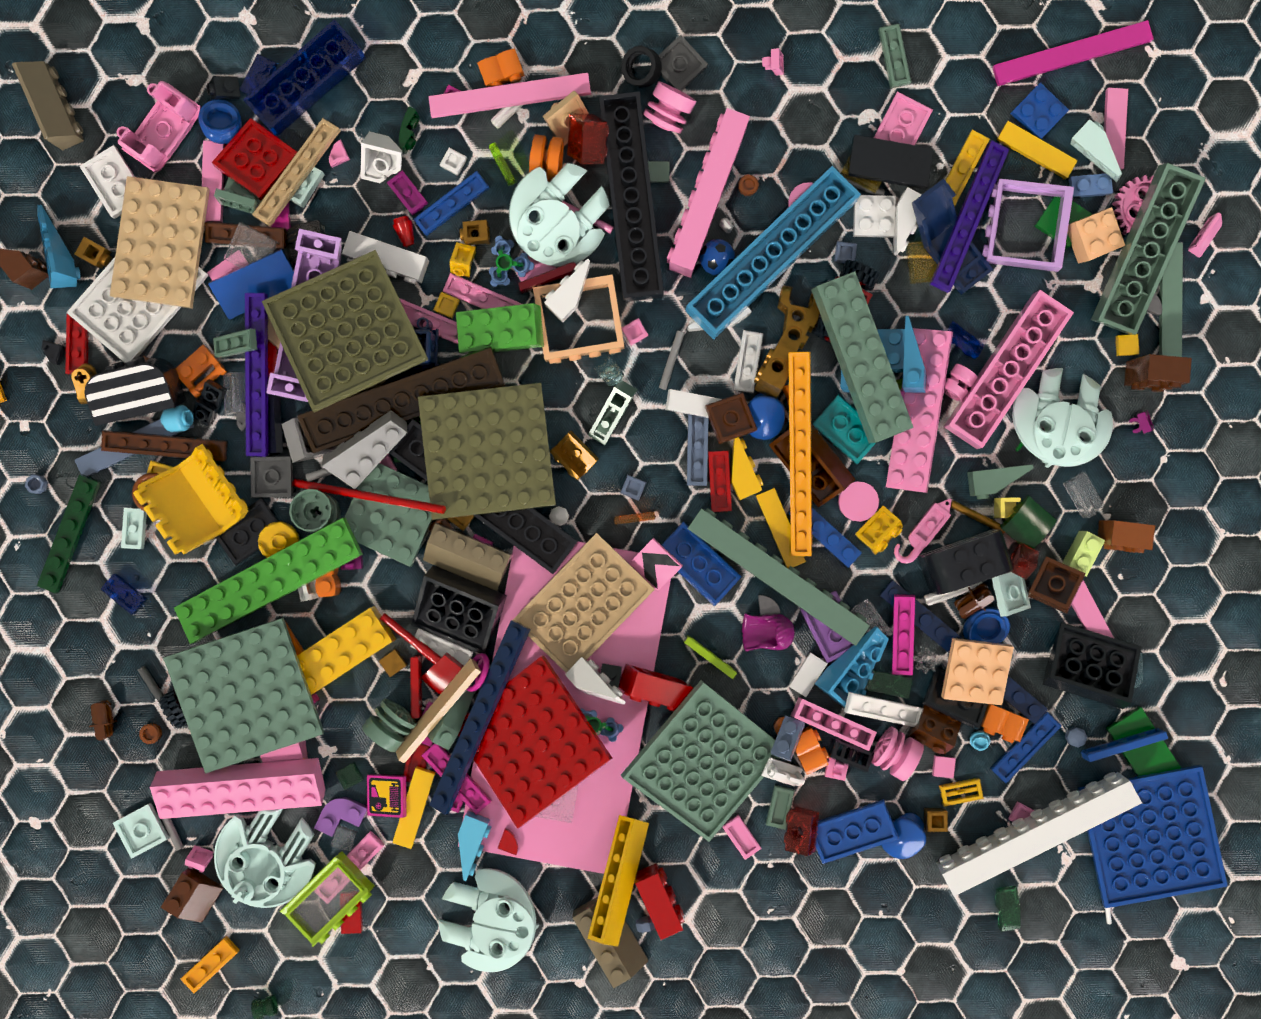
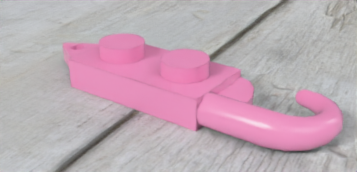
M951 499L933 503L909 533L908 539L914 549L908 556L903 557L900 555V544L895 546L894 555L899 562L905 564L913 562L923 549L927 547L950 518Z

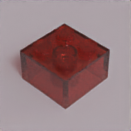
M570 113L567 155L580 164H604L607 156L606 137L609 134L607 122L594 114Z

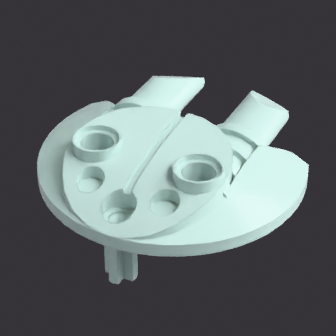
M567 163L548 182L546 172L541 167H537L525 175L515 188L509 207L511 231L520 248L534 260L550 266H564L571 262L578 263L591 255L601 243L605 233L600 228H593L592 225L610 206L604 188L601 186L579 211L573 212L568 209L569 207L565 203H562L565 199L564 196L587 172L586 169ZM535 210L537 213L536 220L531 221L529 219V214L531 211ZM564 239L565 247L559 250L558 243Z
M1063 368L1044 370L1038 394L1030 388H1023L1014 401L1012 418L1015 431L1023 445L1033 455L1041 459L1047 468L1051 465L1071 467L1085 464L1097 457L1105 449L1111 438L1113 429L1112 412L1107 409L1099 412L1097 407L1101 386L1085 374H1082L1077 405H1069V402L1064 401L1060 402L1058 398Z
M283 809L258 811L250 826H247L243 817L236 815L224 826L216 842L214 863L220 882L228 893L232 895L231 897L235 898L233 900L235 904L240 901L244 904L260 908L280 906L291 901L310 882L316 863L312 859L302 860V855L314 837V833L303 818L300 819L285 846L282 847L273 845V842L267 840V835ZM237 857L243 860V865L237 862ZM271 878L277 880L278 886L271 883Z
M481 868L477 870L475 875L477 888L453 882L442 898L443 900L472 907L476 911L473 916L474 922L472 926L466 927L439 919V930L442 941L465 947L468 950L461 956L464 964L483 972H498L512 967L526 955L532 945L539 924L536 923V914L532 900L519 881L501 870ZM505 903L509 905L510 911L505 908ZM498 943L502 946L503 951L498 948Z

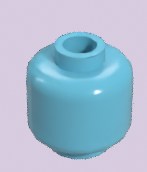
M178 405L175 408L163 410L160 420L167 431L181 432L190 428L194 418L192 412L186 406Z

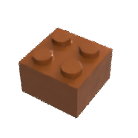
M1099 520L1098 537L1105 540L1103 549L1132 553H1144V550L1153 549L1155 525Z

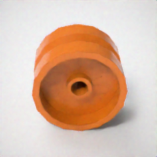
M535 134L530 151L529 172L537 167H541L544 171L546 169L547 181L550 182L562 169L564 138L552 137L548 147L546 136Z

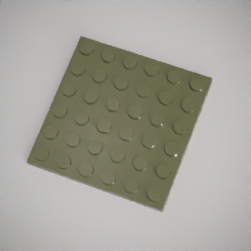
M376 250L262 301L314 413L428 360Z
M541 383L418 397L430 503L446 506L444 514L431 512L432 520L556 505Z

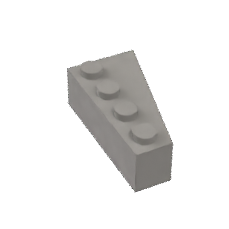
M389 411L371 423L368 428L357 432L354 437L341 443L333 451L324 454L322 467L353 489H356L407 433V422L393 411Z

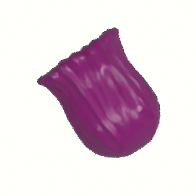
M744 614L742 636L745 651L748 652L758 648L784 650L792 644L795 636L794 625L786 616L781 614H765L760 616Z

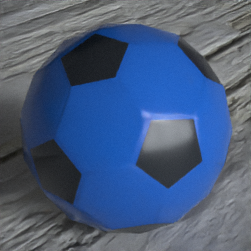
M722 239L710 240L704 244L700 251V264L707 273L718 276L735 259L734 249L728 242Z

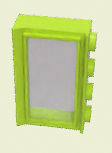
M341 851L279 912L284 914L314 947L318 942L322 944L330 936L328 932L332 928L336 931L344 923L342 918L346 914L350 917L358 909L356 905L360 901L364 903L372 895L370 891L375 886Z

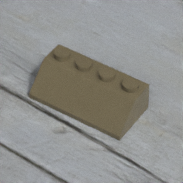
M44 61L12 63L44 139L62 151L83 142V129L75 121L73 116L75 111L65 98L67 93L58 82L59 74L53 66L50 67Z
M435 523L426 545L423 561L498 591L513 554L440 523Z
M596 897L575 909L572 918L614 989L631 979L648 962V958L626 920L624 921L618 947L587 939L598 899Z

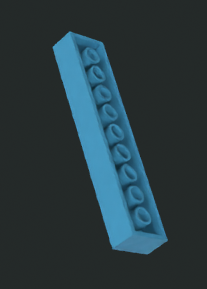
M831 166L686 306L685 312L714 340L857 202L861 194Z

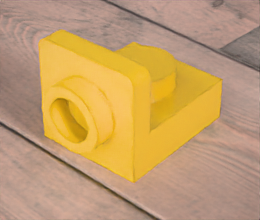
M456 242L450 259V273L457 276L470 277L476 247Z

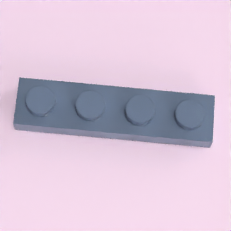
M688 414L687 486H707L708 418Z

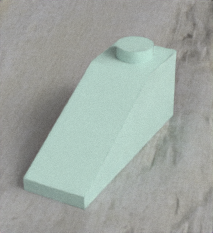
M1089 119L1072 137L1070 144L1117 182L1122 172L1107 135L1103 131L1104 128L1100 123L1092 122Z

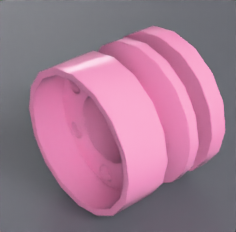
M658 81L653 95L659 99V102L649 101L648 106L655 111L645 109L643 115L658 127L680 134L683 128L676 122L682 124L687 122L680 113L691 114L697 101L684 92Z
M891 726L877 742L871 763L875 766H880L882 770H887L890 767L891 775L901 781H905L919 764L924 745L911 737L905 740V734L901 731L898 732L896 728Z

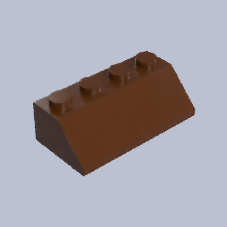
M811 424L812 500L819 508L844 491L856 479ZM788 429L770 443L769 446L790 471V430Z

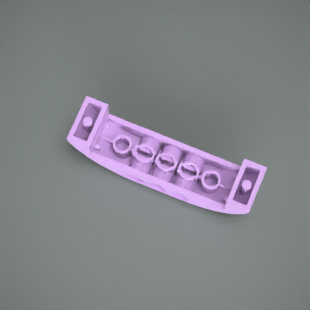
M299 229L295 246L298 255L291 288L340 266L342 239ZM280 342L275 371L270 373L266 393L308 402Z

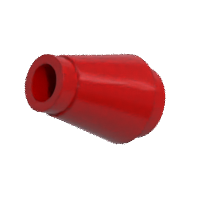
M409 216L393 219L394 225L392 226L403 247L414 245L413 225Z

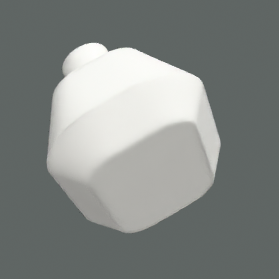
M723 218L720 220L719 225L726 233H730L734 227L732 224L734 220Z

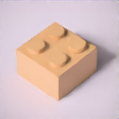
M1112 207L1068 225L1067 234L1078 263L1090 261L1126 246Z

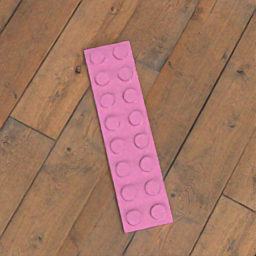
M913 328L926 370V393L904 394L903 400L914 428L894 435L886 487L928 493L953 332Z

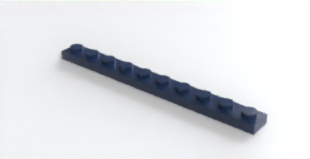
M893 580L879 594L893 608L894 594L910 595ZM915 599L914 625L946 652L950 653L952 638H963ZM1008 676L1003 699L1029 719V721L1036 724L1048 708Z
M511 620L489 668L487 677L481 686L429 804L444 815L449 814L531 630L515 620Z

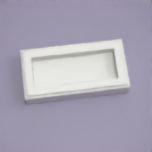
M810 652L788 686L804 697H807L828 663Z

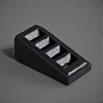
M835 738L829 757L862 772H868L874 753ZM839 745H842L843 748H842L841 754H840V756H838V755H836V754H837ZM847 748H849L850 751L847 759H845L844 756ZM854 751H855V752H857V754H856L855 760H854V762H853V761H851V759H852L853 753H854ZM861 754H862V755H864V757H863L862 763H861V765H860V764H858V762H859L860 756H861Z

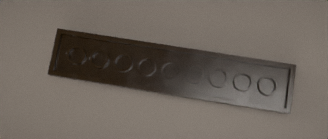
M490 346L351 395L315 413L312 409L298 414L297 418L312 452L316 453L348 441L357 432L368 428L371 423L389 411H393L405 421L420 416L418 397L500 388L505 386V382Z

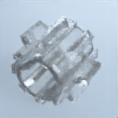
M925 648L923 652L917 650L918 656L913 658L917 662L915 668L917 670L923 669L925 674L930 669L936 671L935 665L940 663L935 659L937 653H930L928 648ZM927 656H929L930 662H926V665L924 666L922 661L923 659H927Z

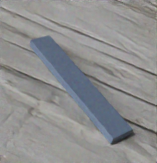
M159 419L132 433L176 436L184 431H167ZM100 447L75 459V463L80 473L89 477L136 454L101 451Z

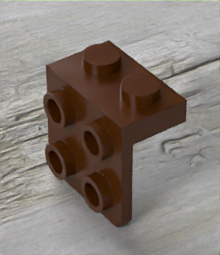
M924 705L919 722L910 730L908 738L911 737L931 748L934 752L944 755L955 747L961 722Z

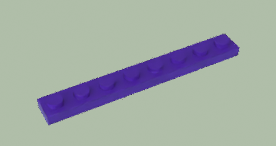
M994 141L989 142L930 282V285L946 293L950 292L1009 152L1008 148Z
M245 293V330L255 329L257 350L245 352L246 456H268V393H266L268 386V314L262 303L263 300L268 299V294Z

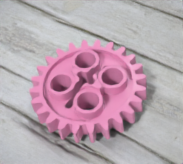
M1146 175L1140 179L1136 177L1132 181L1125 183V186L1119 189L1121 193L1114 196L1119 201L1112 203L1113 206L1117 207L1113 212L1118 216L1116 220L1120 222L1118 225L1119 229L1124 228L1123 235L1130 232L1144 200L1138 196V192H1142L1145 197L1154 176H1151L1149 179H1147ZM1130 210L1135 212V218L1130 215Z

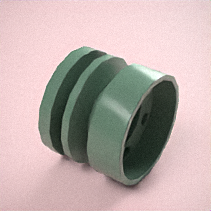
M307 489L299 492L290 504L289 514L291 521L297 528L306 532L315 533L341 519V509L337 500L316 489ZM316 511H321V515H316Z
M384 698L380 703L381 707L378 706L375 709L379 717L371 715L363 724L362 729L377 745L395 753L404 742L401 734L408 736L411 733L410 729L416 727L417 721L411 717V714L404 707Z

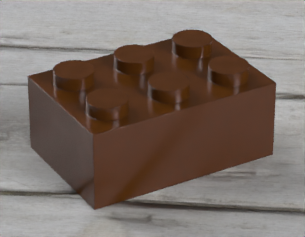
M1149 354L1127 361L1124 386H1131V390L1151 388L1152 392H1164V390L1181 388V385L1190 383L1192 358Z

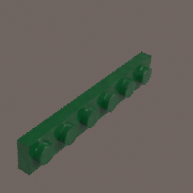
M83 474L78 476L39 578L38 587L55 594L59 593L100 487V481Z

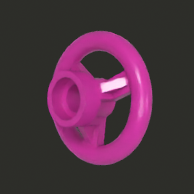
M484 653L477 654L473 658V660L478 662L481 672L475 678V684L473 686L470 684L466 689L469 692L478 690L487 677L489 658Z

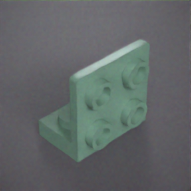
M229 177L224 190L216 188L214 197L221 205L253 214L262 201Z

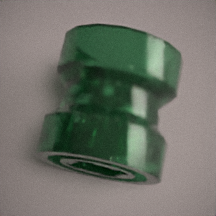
M269 995L263 1000L261 998L254 999L251 1003L253 1018L263 1019L265 1016H276L278 1014L276 996Z

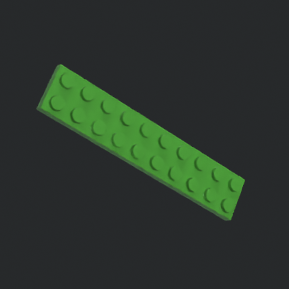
M341 518L174 607V610L189 643L193 644L363 554L347 519Z

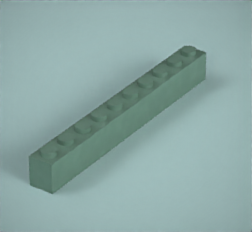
M702 508L687 528L689 531L855 646L858 644L870 627L866 623L867 619L858 612L854 615L849 611L850 607L842 601L837 603L832 600L834 596L825 589L822 592L815 588L817 585L809 578L804 580L799 577L800 572L792 566L786 568L782 565V559L774 554L772 557L766 554L765 551L767 549L759 543L755 545L748 541L750 539L749 536L741 531L739 533L733 531V525L723 519L722 522L715 518L717 514L706 508L705 511Z

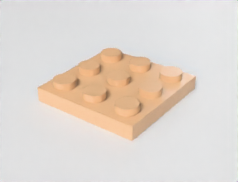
M952 638L941 697L949 700L1002 705L1014 647L1009 644Z

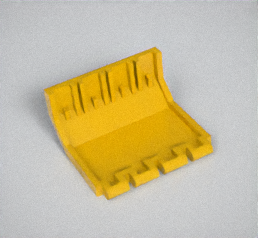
M203 444L195 447L192 455L179 465L139 484L138 490L133 492L141 505L149 504L143 509L152 522L160 520L155 526L164 539L172 537V539L167 541V544L174 554L182 552L184 555L212 540L238 523L248 513L247 504L236 494L234 485L228 482L223 469L217 466L213 460L212 453Z

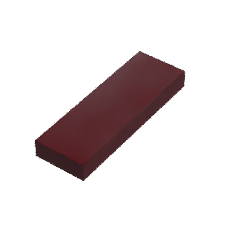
M571 262L519 282L521 294L533 290V287L544 286L563 279L567 275L571 276L575 272L576 263Z

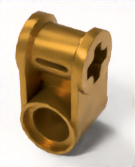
M82 364L71 375L77 399L81 405L87 404L84 393L86 383L91 377L97 375L96 369L90 364Z

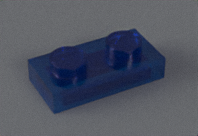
M257 54L240 91L260 101L277 64Z
M954 321L946 329V331L953 332L952 344L962 349L966 355L971 356L973 359L980 355L985 346L982 342Z
M113 574L100 589L131 615H134L147 600L146 597L118 574Z

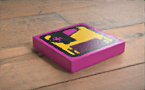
M367 775L368 816L397 818L407 816L406 776Z

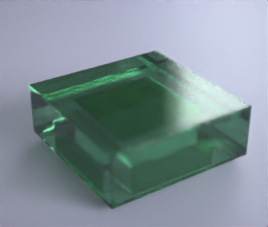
M355 762L335 772L344 790L364 780Z

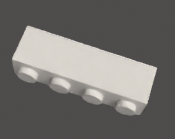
M349 231L342 252L347 258V262L376 250L388 276L396 278L397 275L404 277V281L411 284L416 282L422 283L429 264L427 257Z

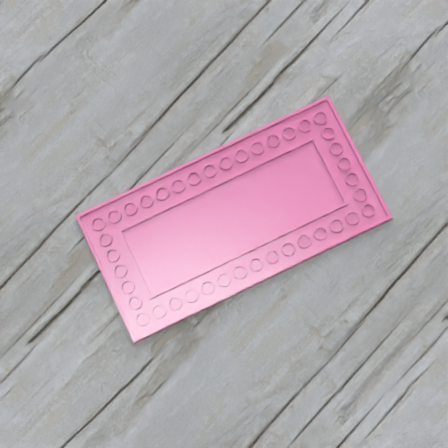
M577 542L554 574L513 546V555L505 589L507 597L500 616L493 659L510 621L586 544L585 542ZM613 548L628 563L639 553ZM671 579L659 591L655 589L587 659V661L593 660L599 666V673L601 672L602 663L622 667L621 677L626 664L654 671ZM527 637L508 682L539 657L545 656L580 709L585 711L595 710L597 718L600 719L601 723L606 722L608 718H614L615 722L622 724L624 729L618 734L615 742L609 741V738L601 735V733L598 734V737L612 756V760L518 829L479 767L473 761L471 778L492 800L478 813V815L489 818L488 825L491 826L488 837H483L481 842L484 845L483 851L604 874L619 815L627 817L633 785L624 780L621 774L639 754L648 701L643 699L641 702L630 699V696L625 695L621 688L618 689L623 693L621 697L626 702L625 704L585 694L573 685L566 677V672L530 637ZM465 804V810H464L463 820H464V817H465L467 811L473 812L466 804ZM505 828L509 829L517 840V855L497 849Z

